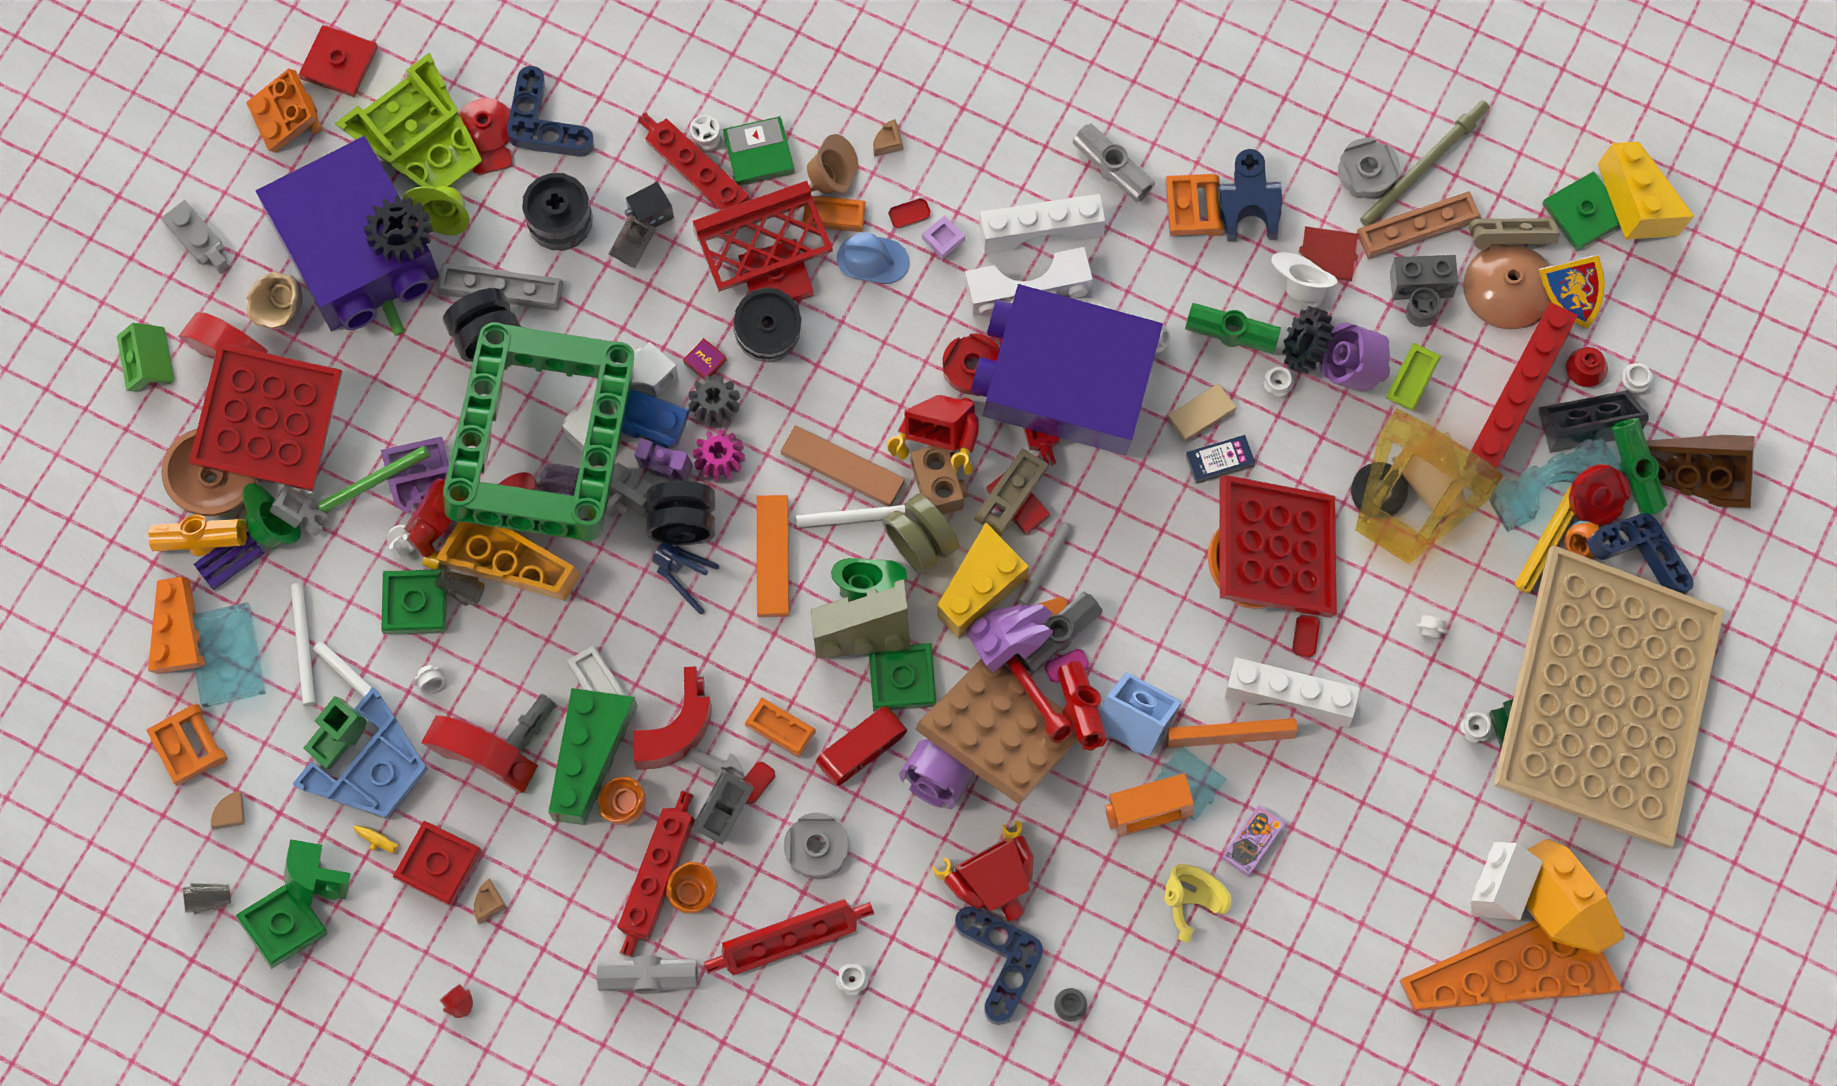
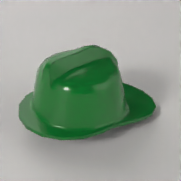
M249 483L243 488V502L248 511L245 517L246 526L249 534L257 543L270 549H275L282 543L293 544L300 539L301 530L299 525L294 528L269 511L275 498L266 489L253 483Z
M847 558L833 565L831 577L835 584L840 587V596L843 598L848 597L850 601L866 597L867 591L875 588L878 592L895 587V582L903 579L905 584L907 573L901 564L892 560Z

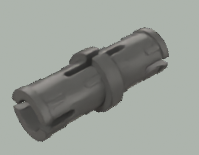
M540 694L526 715H521L518 718L519 724L505 742L519 749V753H521L534 734L538 735L541 732L540 726L553 709L557 707L556 703L544 694Z

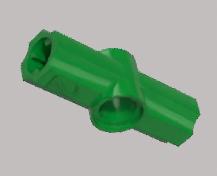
M1192 303L1185 330L1220 339L1228 347L1241 345L1274 355L1281 327L1247 318L1239 310L1225 312ZM1235 325L1240 331L1231 332L1226 327Z
M1633 418L1616 423L1611 430L1621 457L1620 470L1628 478L1639 513L1655 514L1664 510L1668 505L1658 478L1659 464L1650 454L1639 419ZM1642 460L1643 468L1637 474L1636 465Z

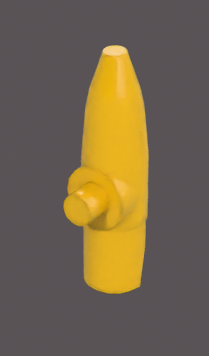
M353 826V830L371 844L370 850L375 851L376 848H382L392 854L398 850L399 845L389 840L386 836L364 826Z

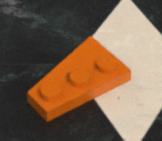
M182 576L157 581L148 671L155 674L205 666L204 656L199 654L198 643L201 642L200 633L194 627L193 616L196 611L190 580Z

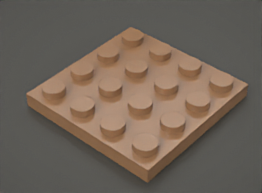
M982 658L918 722L915 729L1018 805L1029 796L1078 742L1075 729L1066 740L1059 743L1052 742L1045 732L1046 720L1015 675L1004 666L992 672L985 665ZM1045 696L1054 711L1063 715V709Z

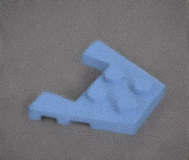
M372 687L355 707V710L379 729L338 780H334L313 762H310L293 782V785L299 790L388 820L428 771V768L380 693Z

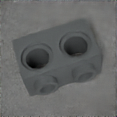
M1456 255L1394 257L1390 270L1392 300L1410 299L1413 291L1421 287L1433 289L1437 292L1439 298H1453L1459 283Z
M723 769L692 825L693 829L723 845L754 789L752 784Z

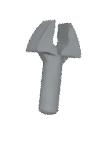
M694 747L687 752L686 757L689 760L715 773L716 779L713 785H715L723 769L727 771L734 770L744 777L741 764L731 753L727 760L718 761Z

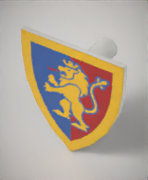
M1599 254L1539 269L1542 283L1552 303L1577 314L1575 323L1588 329L1598 315L1604 299L1605 278Z

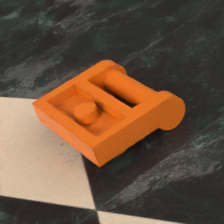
M1219 175L1166 176L1165 185L1170 236L1222 235L1224 233V224L1220 221L1217 189L1220 187ZM1197 188H1204L1206 190L1208 221H1200Z
M199 704L191 705L146 729L176 786L212 767L225 763L228 759L224 750L219 749L202 717L204 712ZM191 722L208 754L200 759L182 728V725Z

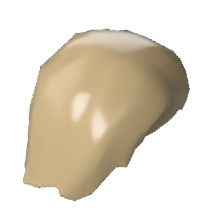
M271 272L260 277L246 297L248 300V318L257 326L269 329L286 325L299 312L303 301V293L296 278L280 272Z

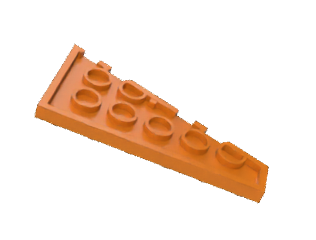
M1536 920L1406 976L1399 981L1413 1011L1611 994L1622 991L1603 952L1596 955L1588 952V950L1552 941Z

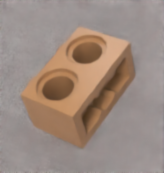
M935 446L911 451V465L920 494L933 503L942 515L962 510L964 498L968 497L964 480H958L951 464V458L956 454L955 451L949 452L947 449ZM934 461L944 465L939 470H933L928 467ZM946 489L952 492V495L948 498H941L936 493L939 490Z

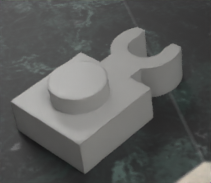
M284 485L279 491L269 510L294 528L301 523L305 530L313 536H317L323 529L320 525L328 519V515L323 511L313 510L309 507L312 502L310 499L287 485Z

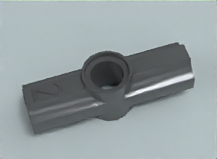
M1083 591L1059 614L1051 616L1046 622L1045 626L1051 630L1058 627L1063 628L1067 632L1064 637L1058 638L1051 634L1026 659L1019 653L1015 655L1024 668L1034 674L1060 650L1068 648L1072 639L1101 615L1103 609L1091 594Z

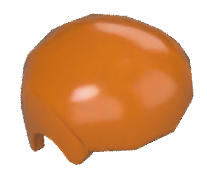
M627 776L615 777L607 782L597 798L600 815L615 825H629L638 820L646 807V795L641 784Z
M687 862L672 872L668 879L666 896L672 907L684 914H698L709 907L713 901L717 880L711 869L699 862Z

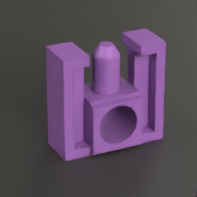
M640 438L634 456L641 468L649 470L651 474L672 481L674 479L688 480L693 467L688 453L679 450L673 451L658 445L652 451L653 442Z

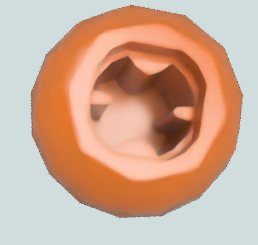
M1581 521L1572 525L1567 531L1564 540L1566 550L1589 559H1595L1596 557L1588 548L1587 540L1600 529L1599 526L1589 521Z

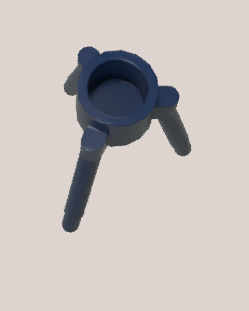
M666 541L663 542L655 551L652 559L653 563L659 566L657 573L665 577L699 614H704V609L675 579L671 571L677 573L684 565L702 575H707L708 570L696 563L716 570L719 569V565L685 551L677 545L674 547Z

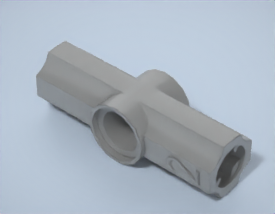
M1092 123L1082 127L1073 138V144L1100 168V174L1108 181H1114L1135 202L1142 201L1155 186V181L1128 157L1126 149L1119 144L1112 143ZM1109 160H1117L1120 164L1110 165L1107 162Z
M639 956L631 961H598L597 985L599 991L633 990L634 993L656 994L667 989H697L698 970L696 959L662 960L661 957Z

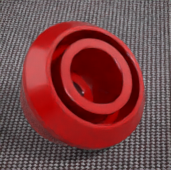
M1584 347L1573 351L1566 361V372L1575 384L1582 387H1594L1602 383L1606 378L1608 363L1601 351L1593 347Z

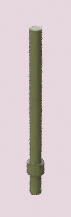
M1481 100L1468 114H1462L1455 121V126L1360 218L1361 223L1364 226H1368L1378 219L1463 134L1468 135L1476 127V122L1490 109L1489 104Z

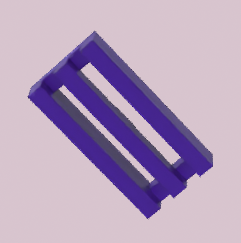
M247 529V540L244 546L216 547L193 564L212 590L218 588L265 554ZM250 547L253 548L252 551H250L248 554H246L241 559L236 561L234 564L225 569L219 575H217L213 579L211 578V575H213L215 572L220 570L225 565H228L229 563L234 561L236 557H238L244 551H246Z

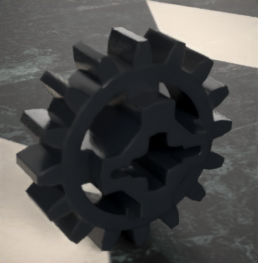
M395 196L394 203H389L385 198L383 199L384 207L373 206L375 215L366 216L369 225L364 227L366 236H368L366 238L369 247H373L376 256L383 253L385 260L388 262L392 256H396L398 263H402L403 256L405 255L410 260H413L414 251L422 254L425 252L422 243L430 244L431 239L428 233L433 232L431 223H429L431 221L428 212H424L421 203L413 206L412 198L408 197L402 203L399 196ZM418 222V231L415 235L413 230L417 228L416 223ZM382 224L384 228L380 231L381 236L379 237V228Z
M1308 306L1307 310H1300L1299 318H1293L1292 328L1288 327L1287 329L1289 335L1283 341L1285 349L1282 351V354L1286 355L1284 364L1288 365V369L1308 374L1309 370H1316L1317 362L1322 364L1324 353L1329 352L1327 344L1333 340L1331 331L1334 329V326L1330 325L1332 316L1327 315V311Z

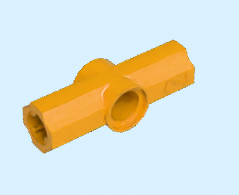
M190 515L182 520L181 523L151 525L148 531L149 546L152 552L189 549L192 555L203 556L210 553L215 547L244 546L247 540V526L243 519L206 521L202 515Z

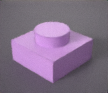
M944 215L922 234V239L943 260L965 241V235Z

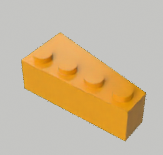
M467 522L457 523L435 558L444 567L563 601L566 600L581 576L580 572L573 565L511 529Z

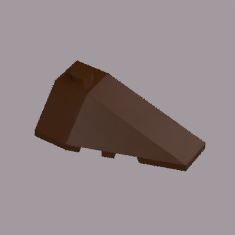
M1711 435L1646 441L1651 456L1659 464L1658 478L1661 485L1680 490L1681 494L1687 496L1692 494L1706 499L1708 503L1719 507L1751 508L1755 436ZM1642 460L1636 465L1637 474L1643 468Z

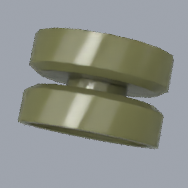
M916 494L904 503L905 513L898 510L894 511L884 518L882 523L888 537L903 558L917 572L925 575L937 566V555L947 558L959 549L960 544L953 529L934 504L925 496Z

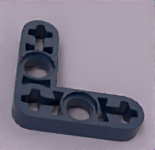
M536 66L522 68L517 76L507 125L509 142L513 146L523 149L571 156L588 155L594 147L593 133L590 129L580 125L538 119L545 88L544 73ZM530 77L536 79L532 85V92L527 91V81L530 80ZM529 101L534 104V109L529 112H522L518 109V105L521 102ZM520 128L525 129V132L522 134V137H519L516 134L519 132ZM534 130H537V140L533 139ZM548 131H553L559 135V138L554 142H546L542 136ZM564 134H568L567 144H564ZM579 137L584 138L582 145H576Z
M1641 513L1602 527L1587 540L1590 552L1601 560H1606L1638 548L1661 586L1682 594H1686L1693 588L1694 584L1691 574L1661 525L1651 514ZM1638 528H1644L1645 530L1639 532ZM1619 530L1626 534L1629 542L1622 538ZM1607 540H1609L1610 545H1608V544H1605V545H1604L1603 542H1606ZM1656 550L1660 551L1663 554L1666 561L1660 559V557L1656 553Z
M972 906L964 907L959 910L955 918L957 932L962 937L1007 958L984 1006L987 1020L992 1024L1003 1025L1010 1021L1041 961L1043 947L1040 940L1035 936ZM970 915H974L975 923L984 927L985 921L989 922L990 924L985 930L984 938L979 937L981 929L975 926H971L969 930L965 929L964 922L961 919H968ZM997 928L1005 930L1008 934L1007 942L1003 945L992 943L989 938L992 930ZM1032 944L1034 945L1033 951L1037 955H1030L1027 958L1025 967L1030 968L1027 972L1021 965L1012 964V961L1015 960L1019 964L1023 951L1019 948ZM1013 971L1018 972L1023 977L1022 985L1015 989L1009 988L1004 982L1006 974ZM1000 988L1005 994L1016 996L1013 1001L1008 996L1004 1008L1008 1011L1007 1014L1000 1013L996 1017L993 1015L994 1009L990 1006L991 1004H999L1003 994L997 993V990Z

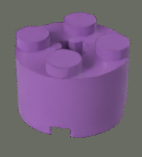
M1342 323L1334 327L1331 331L1333 340L1327 344L1329 352L1324 353L1322 364L1319 363L1323 376L1334 384L1360 392L1371 390L1379 382L1386 381L1390 375V350L1387 336L1350 323Z
M923 739L918 743L903 766L899 777L902 782L907 779L912 784L909 790L923 801L939 808L943 803L949 804L947 809H953L974 777V772L929 739Z

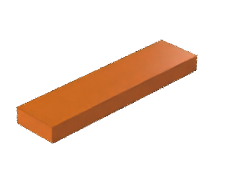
M756 495L757 617H789L788 495Z
M1294 718L1170 727L1166 736L1167 748L1294 739L1297 732V722Z

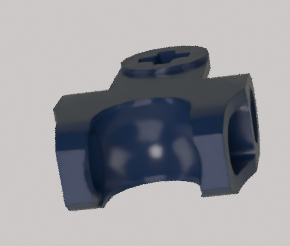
M1255 149L1243 150L1235 159L1234 183L1220 184V212L1227 241H1236L1238 223L1243 218L1249 216L1262 219L1267 228L1268 240H1277L1282 209L1281 182H1266L1264 156ZM1247 167H1252V171H1248Z

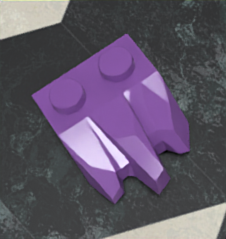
M442 436L381 450L384 466L395 462L424 445L430 452L431 456L388 479L393 501L405 514L411 511L413 504H420L435 479L444 480L447 476L449 462Z
M1039 603L1036 605H1017L992 609L974 621L965 632L985 665L992 672H995L1017 653L1026 659L1048 639L1053 631L1043 624L1053 613Z

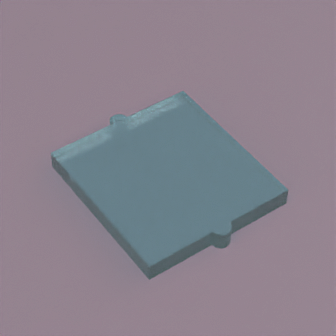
M1180 746L1171 760L1162 765V771L1154 781L1185 773L1194 801V813L1190 818L1196 821L1208 803L1212 804L1214 802V795L1224 784L1226 778Z

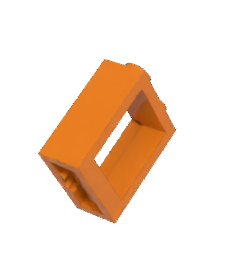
M1185 773L1109 794L1110 804L1105 805L1109 827L1111 830L1117 829L1119 837L1189 818L1194 813V801Z

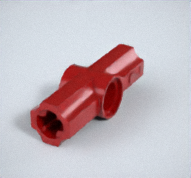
M1071 661L1068 664L1061 665L1057 675L1066 701V705L1062 710L1063 715L1074 726L1082 749L1093 751L1095 748L1104 746L1108 739L1098 710V706L1102 701L1101 695L1090 685L1086 670L1081 662Z

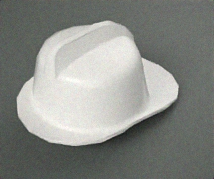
M1278 252L1272 256L1271 262L1273 267L1285 276L1288 296L1299 303L1318 308L1328 288H1332L1337 284L1335 276L1322 270L1303 256L1289 252Z

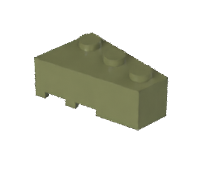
M904 579L895 582V587L881 592H878L876 588L869 590L866 597L850 601L847 597L811 609L816 658H834L845 655H864L874 652L911 649Z

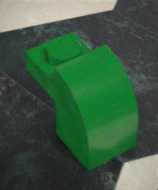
M334 696L315 719L320 728L303 749L326 769H331L350 745L355 746L366 728L367 720L342 698Z
M290 839L284 870V882L289 893L298 901L308 905L312 903L313 894L321 895L323 898L330 900L346 899L351 873L318 868L323 845Z

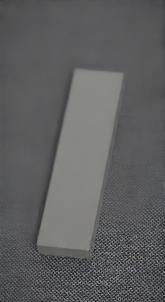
M443 263L437 292L440 295L463 298L478 290L498 288L504 292L508 302L512 305L558 311L563 281L559 278Z

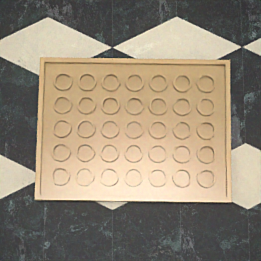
M1555 545L1549 548L1493 786L1666 849L1673 847L1724 609Z

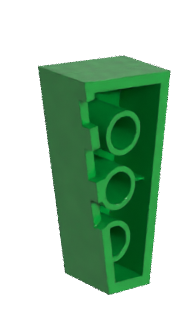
M571 688L548 811L553 821L585 825L601 790L602 782L612 766L617 749L626 735V729L638 708L635 697Z

